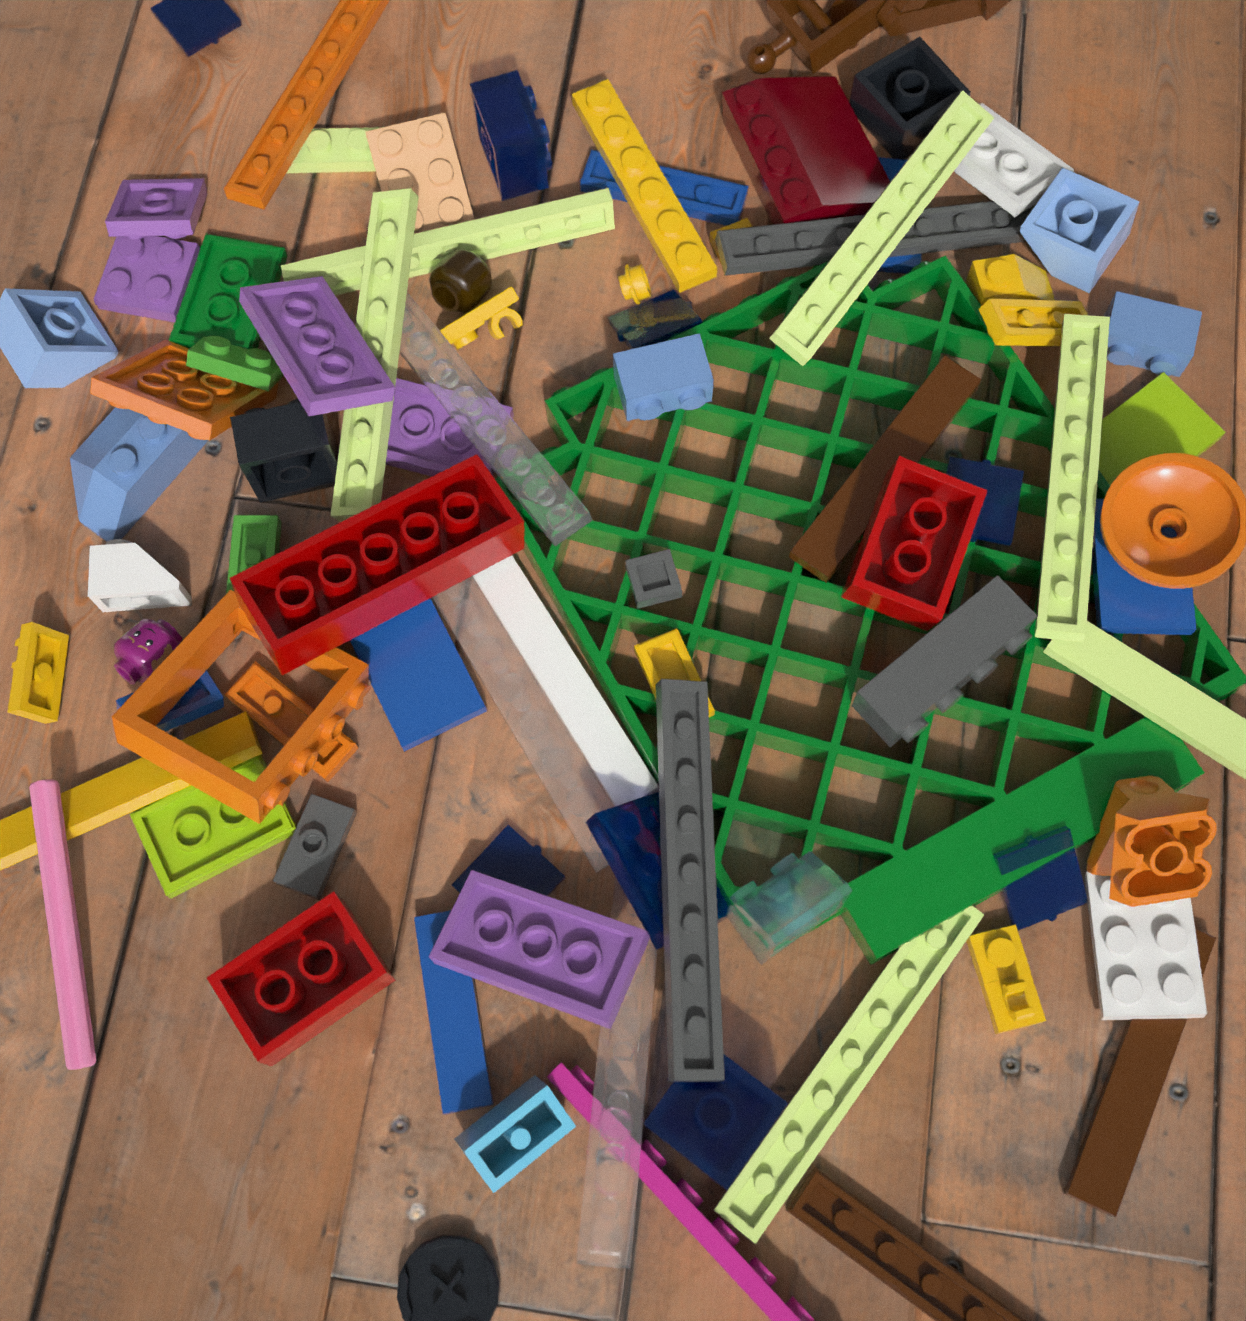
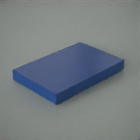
M1096 499L1092 570L1097 627L1106 633L1192 635L1196 631L1193 588L1171 589L1145 583L1126 572L1114 560L1105 545L1100 525L1104 499ZM1170 527L1161 529L1162 534L1166 537L1172 538L1177 536L1176 531Z
M431 598L350 640L359 660L369 665V681L404 752L487 712L486 706Z

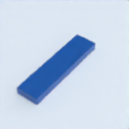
M591 149L580 181V191L587 193L609 188L612 199L627 202L600 152ZM658 165L688 217L725 226L740 221L748 196L749 186Z
M451 910L414 917L440 1099L444 1115L494 1105L474 978L434 964L429 957Z

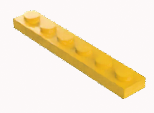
M609 79L573 93L572 105L678 292L681 293L716 278V264Z

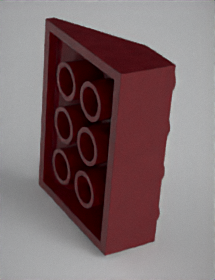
M836 76L758 78L722 92L724 125L772 225L865 215L890 183Z

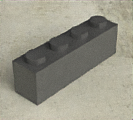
M997 575L857 691L852 707L889 747L893 746L901 738L909 743L928 726L929 723L925 718L937 708L942 713L946 712L964 695L960 690L961 687L971 679L979 684L989 676L998 666L995 659L1005 650L1011 655L1020 650L1032 638L1033 635L1028 630L1038 616Z

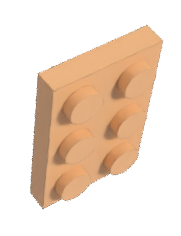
M446 113L365 132L381 192L411 188L419 197L414 234L474 220Z

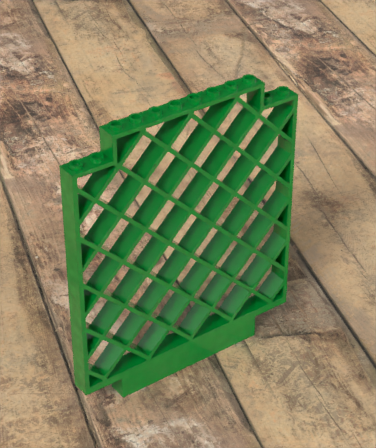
M946 255L931 263L930 261L921 262L910 273L896 280L887 279L880 283L873 291L868 284L835 326L858 333L849 368L815 359H810L802 366L778 345L775 346V349L732 339L786 312L785 318L829 261L813 266L811 270L797 277H786L775 288L760 295L752 294L744 298L738 306L724 313H713L706 317L701 324L685 332L677 331L669 335L664 342L700 333L709 363L766 377L755 415L705 403L694 410H683L681 408L664 412L656 419L672 422L660 463L601 448L613 408L623 410L614 378V368H601L595 371L587 380L573 387H562L555 391L549 399L545 400L547 421L562 446L549 447L540 452L536 459L520 467H508L500 472L495 479L524 520L525 549L523 551L658 786V744L655 749L634 712L657 717L655 696L650 692L618 684L610 670L622 629L654 638L677 628L693 664L697 651L700 650L765 668L751 720L715 711L714 716L709 717V732L745 741L729 798L712 793L713 814L723 817L715 846L716 889L757 961L841 915L871 966L896 952L905 943L912 941L920 935L922 936L933 927L952 919L971 906H977L1095 839L1096 835L1100 833V824L1116 781L1156 776L1177 792L1190 785L1205 773L1182 739L1147 717L1106 739L1103 732L1111 695L1094 685L1085 730L1021 713L1032 663L1077 674L1043 653L1050 641L1035 637L1036 620L1028 630L1033 635L1032 638L1013 655L1007 650L1001 654L1016 658L1005 708L961 697L944 713L938 708L925 718L929 723L928 726L914 738L908 763L840 745L853 692L857 693V691L878 675L860 669L872 620L922 634L929 633L960 607L968 571L994 578L998 575L1002 580L1032 587L1028 607L1037 615L1042 547L1039 561L978 546L975 545L985 503L1045 518L1048 489L994 476L992 471L1001 436L1046 447L1051 453L1055 408L1011 346L995 345L987 332V326L980 314L979 308L981 304ZM933 289L936 290L944 302L939 321L893 310ZM951 314L960 326L949 324ZM867 335L930 350L931 354L924 381L939 364L942 353L987 364L1001 382L996 404L970 398L950 423L988 433L979 472L923 458L919 463L988 490L943 618L928 631L841 598L844 586L802 576L803 567L797 562H794L791 573L726 556L739 511L804 528L803 536L826 507L820 504L831 464L856 469L874 445L839 436L850 398L901 411L920 388V385L859 371L858 367ZM777 380L841 396L831 433L828 434L766 418ZM1010 397L1020 410L1008 408ZM598 405L585 444L580 443L567 420ZM686 426L747 442L735 482L673 467ZM758 445L823 461L811 502L746 486ZM576 468L562 512L514 500ZM1098 469L1096 499H1104L1110 485ZM592 473L652 488L638 532L578 516ZM665 492L727 508L715 552L651 536ZM530 529L554 536L547 559ZM570 540L629 555L630 559L670 549L675 568L707 576L693 624L629 607L633 592L627 571H625L616 603L564 590L558 580V575ZM1090 575L1088 602L1095 604L1093 575ZM718 580L785 597L772 645L705 628ZM794 600L862 617L849 666L781 648ZM1194 604L1196 631L1192 635H1179L1185 643L1180 674L1174 675L1220 703L1234 695L1246 684V675ZM581 618L608 625L601 651L597 648ZM1108 633L1122 642L1123 634ZM1202 669L1211 680L1204 685L1200 681ZM774 671L843 689L829 742L760 723ZM934 714L1000 732L988 785L921 767ZM1016 736L1080 753L1008 794L1005 793L1004 786ZM754 744L824 763L809 820L739 801ZM834 766L903 785L889 842L820 823ZM916 789L983 807L906 851L902 847ZM733 820L803 839L788 901L734 886L721 864ZM814 843L884 862L801 909L799 901ZM748 909L783 919L760 931Z

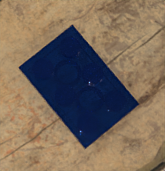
M659 792L597 812L585 823L644 929L647 930L655 949L658 950L664 947L660 805ZM716 885L718 923H720L733 913Z

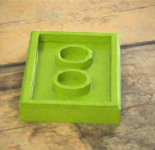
M1163 372L1102 419L1098 469L1111 486L1123 470L1141 459L1164 453H1183L1199 457L1218 442L1226 432Z
M261 754L230 769L255 782L267 767V763ZM192 785L130 813L166 896L170 899L293 836L297 827L286 803L282 806L277 804L264 820L258 824Z

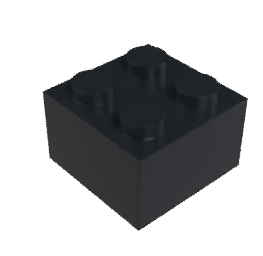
M919 36L855 74L849 103L857 118L892 158L905 159L913 154L955 98L962 91L970 96L971 91Z
M294 399L286 405L268 409L253 408L242 415L230 417L239 466L260 503L329 488L335 485L339 449L326 413L308 416L299 399Z

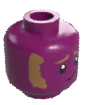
M143 619L115 642L114 653L118 662L114 664V667L119 675L128 683L134 685L139 681L143 684L183 641V638L165 620Z

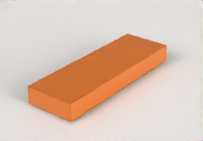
M256 661L224 694L229 701L242 712H247L254 722L283 746L314 711L311 706ZM341 732L334 742L329 743L327 741L320 749L312 770L326 782H329L358 750V746Z

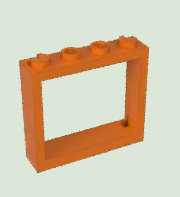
M229 590L114 713L112 721L118 744L260 824L277 804L282 806L285 803L290 792V786L299 775L304 777L311 771L316 763L318 752L327 741L332 743L337 739L350 712L353 709L359 710L363 706V698L371 689V686L368 685L369 665L337 647L304 664L337 683L256 781H251L156 727L242 631L260 640L240 607L235 592Z

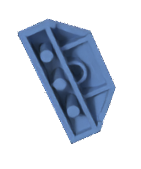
M115 407L70 457L80 523L106 542L122 539L208 440L195 439L184 430L168 424L154 423L143 414L130 409Z

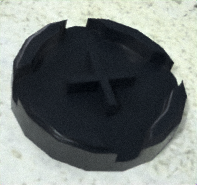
M442 1235L423 1242L409 1256L399 1274L397 1301L404 1321H491L500 1303L501 1279L496 1262L483 1245L466 1236Z

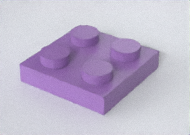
M204 178L122 180L105 220L109 237L124 236L127 239H140L145 236H167L168 238L178 239L187 235H193L207 196Z
M116 236L93 299L95 304L102 310L175 322L200 251L198 243L159 236H145L140 239H127L124 236Z

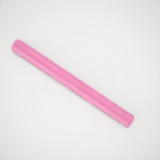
M45 779L31 783L29 789L65 1063L69 1070H76L94 1065L96 1054L60 786L56 780Z

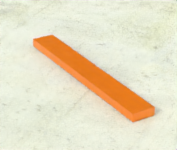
M390 0L339 1L225 185L224 192L227 199L260 209L266 208Z

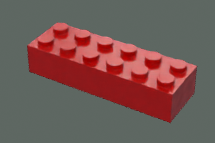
M475 454L230 577V581L240 607L283 676L525 549L524 520L478 454Z

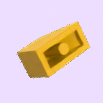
M1015 254L972 261L965 281L981 306L989 298L1055 300L1046 271Z

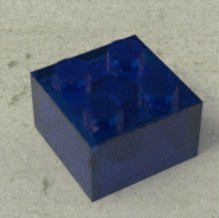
M518 70L470 83L478 138L502 201L549 188L547 170L552 169L553 166L546 144L550 143V136L544 118L537 119L534 111L537 110V103L531 85H523Z
M723 1053L725 1080L673 1082L645 1120L643 1126L723 1190H727L788 1103Z

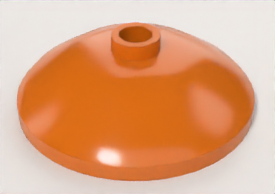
M1164 453L1149 456L1123 470L1109 487L1103 501L1100 516L1102 537L1114 560L1135 578L1163 588L1183 589L1196 587L1221 576L1236 562L1246 545V498L1240 486L1225 470L1204 458L1183 453ZM1170 527L1176 531L1177 536L1172 538L1166 537L1162 534L1161 529Z

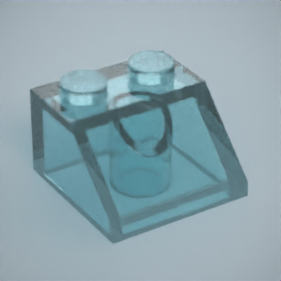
M811 851L799 859L794 853L786 856L770 869L774 875L772 878L759 887L754 881H751L730 897L733 905L728 908L726 916L761 965L840 910L853 891L845 880Z

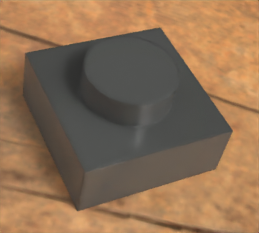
M670 549L625 560V568L637 609L682 598V588Z

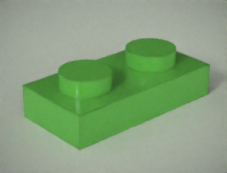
M204 336L187 352L186 366L265 391H269L283 377L282 371L269 352L256 348H241L232 345L228 339L220 336Z
M234 515L226 594L229 590L234 591L230 577L279 553L282 522L278 515Z

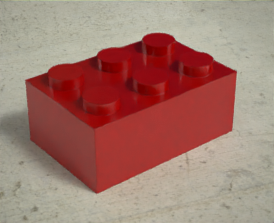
M899 456L885 475L841 598L926 631L931 629L943 618L988 490Z
M334 891L206 977L257 1062L271 1067L396 980L345 901Z

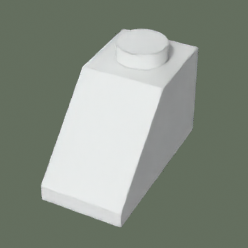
M114 539L107 541L106 545L90 546L88 597L102 612L192 606V597L180 581L135 542Z

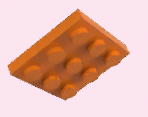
M165 339L91 378L90 394L107 400L110 405L116 408L130 409L143 414L154 423L168 424L186 431L189 436L195 439L210 441L232 427L230 417L242 415L253 408H262L276 399L278 383L269 391H265L186 366L189 348Z

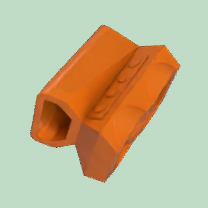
M1156 776L1116 781L1100 824V833L1096 835L1089 853L1086 871L1093 875L1111 876L1109 899L1130 907L1197 897L1199 891L1208 884L1212 875L1211 865L1204 858V848L1211 843L1217 831L1215 821L1208 814L1210 798L1176 793L1167 783Z

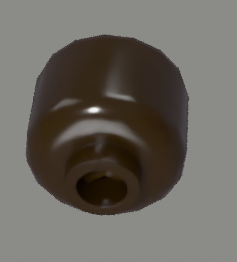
M455 249L447 254L432 270L429 282L432 297L441 308L450 312L467 313L489 292L492 278L485 260L480 255L465 249Z

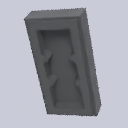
M311 794L273 882L320 900L357 812L350 807Z

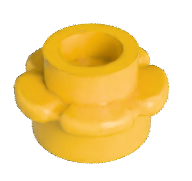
M626 264L625 274L619 276L622 293L625 300L633 299L637 305H641V300L652 297L645 269L642 264L634 267Z

